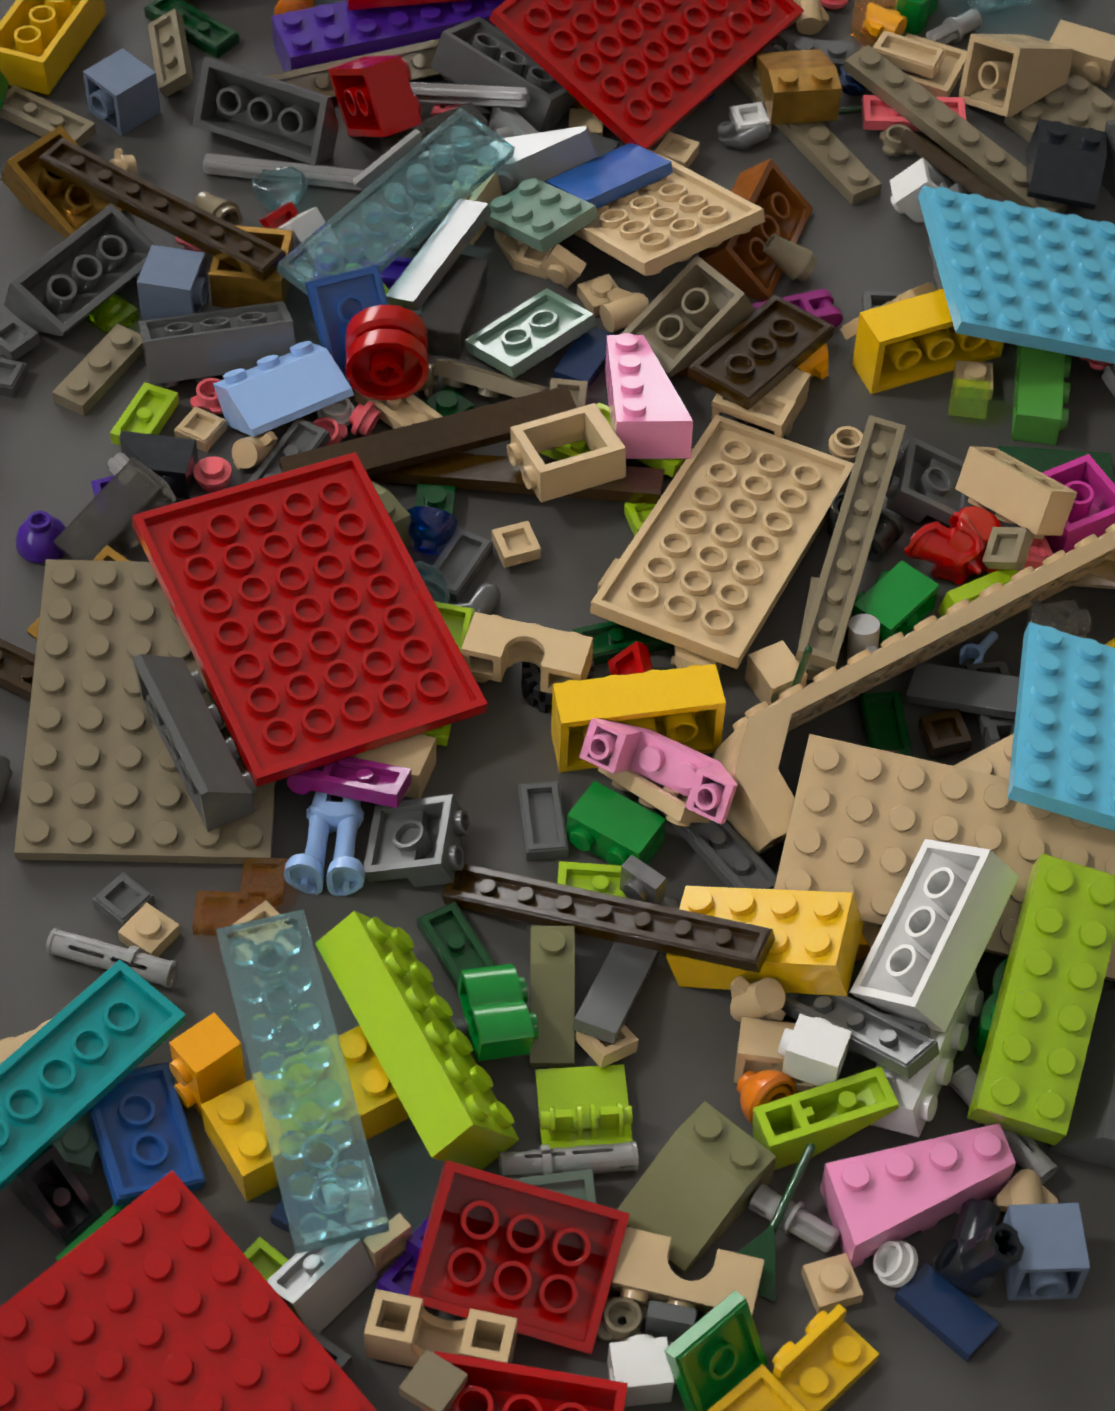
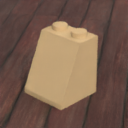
M971 34L958 97H964L965 104L1006 117H1012L1067 83L1074 49L1028 35Z

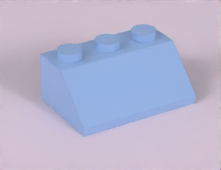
M311 341L293 345L290 348L291 352L283 356L270 355L263 357L257 361L258 366L246 371L244 368L229 371L223 375L224 380L213 384L224 418L227 420V426L252 437L351 397L354 393L327 348L313 344Z

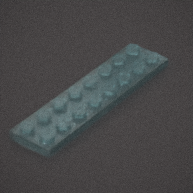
M458 109L278 262L277 273L308 295L305 282L373 265H378L380 272H382L447 215L459 199H465L512 158L515 147L464 109Z
M304 909L216 929L295 1254L389 1231L388 1218Z

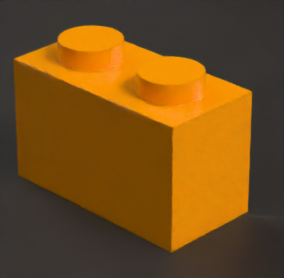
M215 1012L169 1042L172 1062L169 1063V1067L176 1078V1084L173 1087L179 1094L181 1103L186 1108L193 1106L201 1116V1104L247 1082L241 1042Z

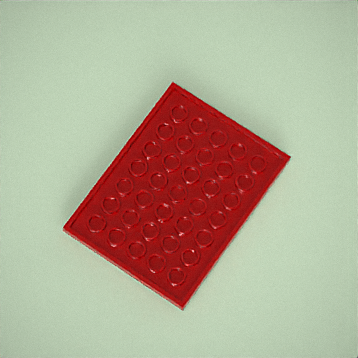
M506 0L492 11L489 20L625 144L631 143L649 150L754 59L756 54L762 52L801 17L804 10L793 0Z
M356 452L132 515V526L241 758L253 779L255 787L486 712L488 703Z
M173 1170L0 1307V1411H377Z

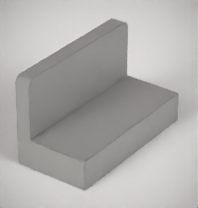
M330 1221L267 1282L310 1332L315 1330L320 1333L377 1278L378 1274L361 1239Z

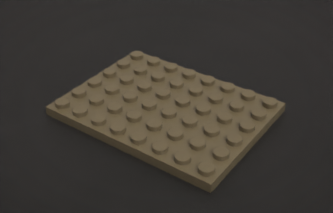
M46 559L14 847L16 860L271 865L276 781L256 787L257 794L252 796L253 813L207 832L141 698L132 657L146 654L183 658L190 672L197 670L206 689V693L202 694L207 705L214 703L223 723V726L219 728L223 738H232L150 562ZM239 753L240 760L236 761L240 772L243 773L248 770Z

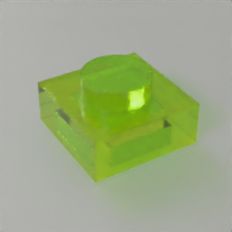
M116 294L87 316V321L105 334H108L117 324L128 328L139 320L138 309Z
M952 378L947 415L986 419L991 382Z

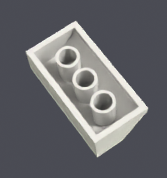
M925 839L850 993L894 1016L927 1024L929 1029L946 1032L1020 876L989 849Z

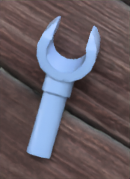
M991 631L978 645H964L960 650L959 665L963 664V661L968 658L975 659L973 664L983 663L984 654L997 640L998 634Z

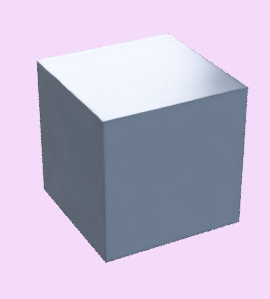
M125 49L118 50L83 71L89 112L121 136L161 113L156 72Z
M158 245L151 246L137 280L142 321L202 312L209 294V280L204 252Z
M1079 1203L1009 1205L1003 1223H1007L1018 1231L1019 1240L1025 1248L1021 1261L1003 1271L1008 1301L1078 1298L1090 1270Z

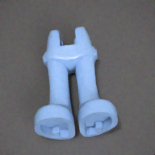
M315 793L312 804L306 809L309 829L305 853L291 856L285 864L284 878L289 885L306 894L317 895L322 892L329 833L337 832L333 861L328 867L326 877L328 891L335 896H346L357 892L363 887L365 881L364 866L360 860L354 858L356 835L365 814L361 808L360 800L344 797L343 802H331V794Z

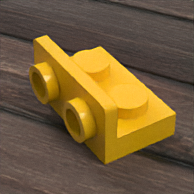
M838 1304L829 1314L824 1310L819 1312L805 1329L807 1334L797 1344H794L792 1341L787 1342L772 1360L774 1364L772 1374L808 1411H826L879 1358V1353L845 1322L847 1310L841 1304Z

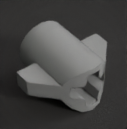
M857 614L851 617L847 625L846 660L863 650L869 649L870 653L879 649V620L870 614Z

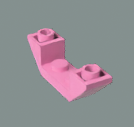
M598 718L590 720L579 758L613 774L632 770L687 796L688 799L685 805L687 809L718 824L725 823L738 784L721 762L650 729Z

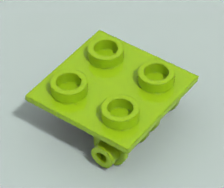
M624 1064L608 1065L603 1068L599 1066L535 1069L542 1145L549 1144L550 1148H569L633 1141L631 1124L633 1123L632 1107L628 1103Z

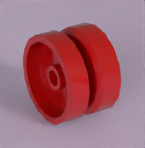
M382 304L365 308L354 315L346 329V377L351 387L361 395L372 399L390 401L406 398L419 391L427 381L429 369L427 353L428 330L423 319L412 310L404 307Z

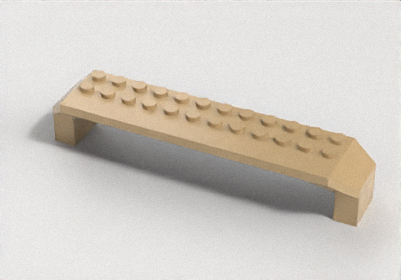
M1115 523L1106 528V533L1099 537L1092 534L1074 545L1075 549L1068 553H1065L1064 550L1054 553L1042 562L1044 565L1035 570L1032 566H1029L1011 577L1012 581L1003 586L1000 582L991 585L978 594L980 597L974 601L969 602L966 598L946 610V615L939 619L935 615L930 616L913 627L914 631L904 636L902 632H899L889 637L880 644L881 648L870 653L869 649L859 652L848 659V664L839 670L832 666L822 671L813 678L814 682L804 688L799 683L779 695L780 699L768 705L767 701H763L744 713L745 717L732 725L735 731L712 753V758L721 762L738 784L726 820L758 855L782 843L786 839L795 799L778 770L787 732L859 696L860 693H865L916 667L918 662L923 663L1071 586L1115 589Z

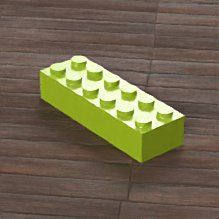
M1043 853L1032 866L967 1119L987 1125L1000 1123L1003 1130L1051 1145H1056L1067 1135L1115 938V875Z
M353 911L315 943L431 1158L443 1162L449 1160L483 1170L499 1157V1152H505L519 1141L517 1134L511 1126L514 1123L512 1114L494 1096L490 1089L493 1087L492 1079L473 1059L471 1055L473 1051L471 1042L461 1031L456 1029L451 1020L453 1016L451 1007L435 992L431 985L434 981L431 972L422 962L417 960L412 951L414 942L402 928L397 927L395 929L384 924L377 917L370 918L357 911Z

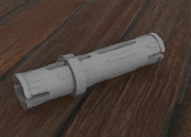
M53 928L46 942V953L49 955L60 956L105 970L112 967L119 959L146 966L147 969L125 963L144 980L163 985L166 988H171L177 976V961L166 960L143 953V949L132 945L129 948H124L94 938L66 932L60 928ZM77 947L104 954V956L79 950Z
M966 1065L952 1075L948 1085L955 1090L970 1108L978 1075L970 1065ZM1003 1130L1013 1157L1023 1170H1034L1040 1177L1042 1184L1057 1172L1059 1167L1052 1162L1032 1138Z
M636 1141L569 1148H550L548 1144L540 1145L539 1149L499 1152L498 1157L500 1176L510 1179L592 1169L593 1174L615 1171H638L639 1166Z

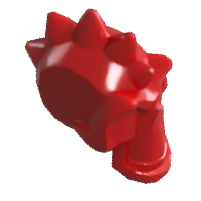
M976 506L964 507L958 512H954L948 521L952 523L950 528L943 526L938 521L926 524L912 535L910 544L904 549V553L910 558L934 563L931 573L935 578L948 580L961 586L972 574H981L983 570L988 573L999 570L989 569L982 560L992 528L1002 526L996 516L989 511Z

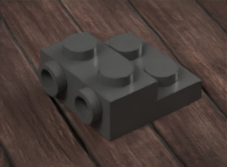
M909 436L898 451L886 492V497H888L886 508L917 523H920L928 515L951 526L952 523L948 521L953 513L971 505L967 501L969 497L955 489L965 461Z
M453 794L403 800L398 808L376 804L364 862L365 877L368 882L408 878L414 888L454 883L455 871L462 870L465 863L464 852L460 842L461 836L468 835L470 832V818L467 811L461 808Z

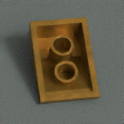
M821 49L761 52L756 54L754 60L770 125L838 121L842 87L836 66Z
M60 125L7 160L1 180L24 207L65 238H68L111 203L40 167L39 157L61 138L79 146ZM114 205L121 213L124 211L123 209Z

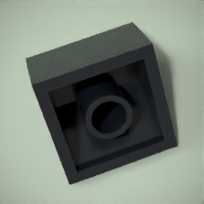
M1039 119L1026 150L1027 197L1094 210L1107 158L1106 132L1094 128L1064 124L1059 121Z

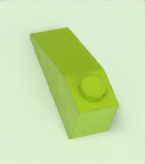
M879 1066L754 1107L752 1134L756 1141L776 1155L774 1170L798 1163L808 1143L815 1145L812 1155L814 1157L897 1110L899 1103L882 1067Z

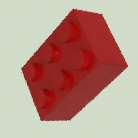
M401 55L364 56L328 69L348 136L387 137L422 124L420 118L422 113L421 104L417 96L413 94L409 82L411 80V71Z

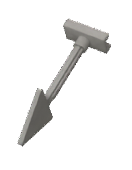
M492 107L488 127L489 135L419 155L422 133L418 129H414L352 180V183L358 188L409 202L412 200L417 172L488 151L490 142L494 139L539 132L513 108Z

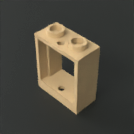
M595 403L510 427L511 443L507 444L509 460L513 466L519 467L526 488L533 489L540 502L626 477V447ZM584 440L591 450L590 452L546 465L538 454L539 452Z

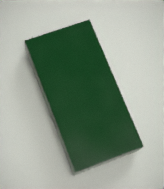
M900 691L860 693L858 704L867 747L882 750H898L899 754L913 757Z

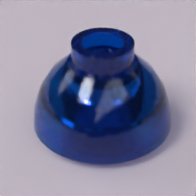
M415 506L407 510L411 518L408 534L415 543L414 550L419 553L436 554L437 548L447 543L457 529V519L451 513L426 506Z

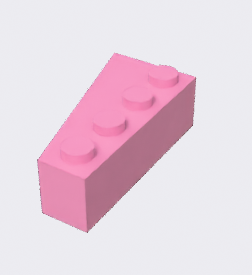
M630 333L607 335L605 376L610 407V422L612 429L626 447V459L691 458L693 420L644 335H633Z
M1000 1123L826 1163L820 1191L832 1225L840 1232L838 1241L842 1253H847L854 1269L862 1265L864 1259L874 1255L885 1242L903 1240L918 1231L923 1233L937 1226L938 1221L955 1212L959 1214L962 1204L971 1198L984 1201L998 1194L1010 1181L1016 1162Z

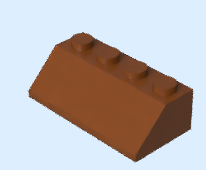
M771 158L741 172L731 192L763 208L765 222L752 227L745 234H737L722 241L717 247L702 250L698 255L744 292L747 297L761 301L770 299L783 272L771 257L763 252L765 243L773 234H777L781 238L796 244L813 209Z

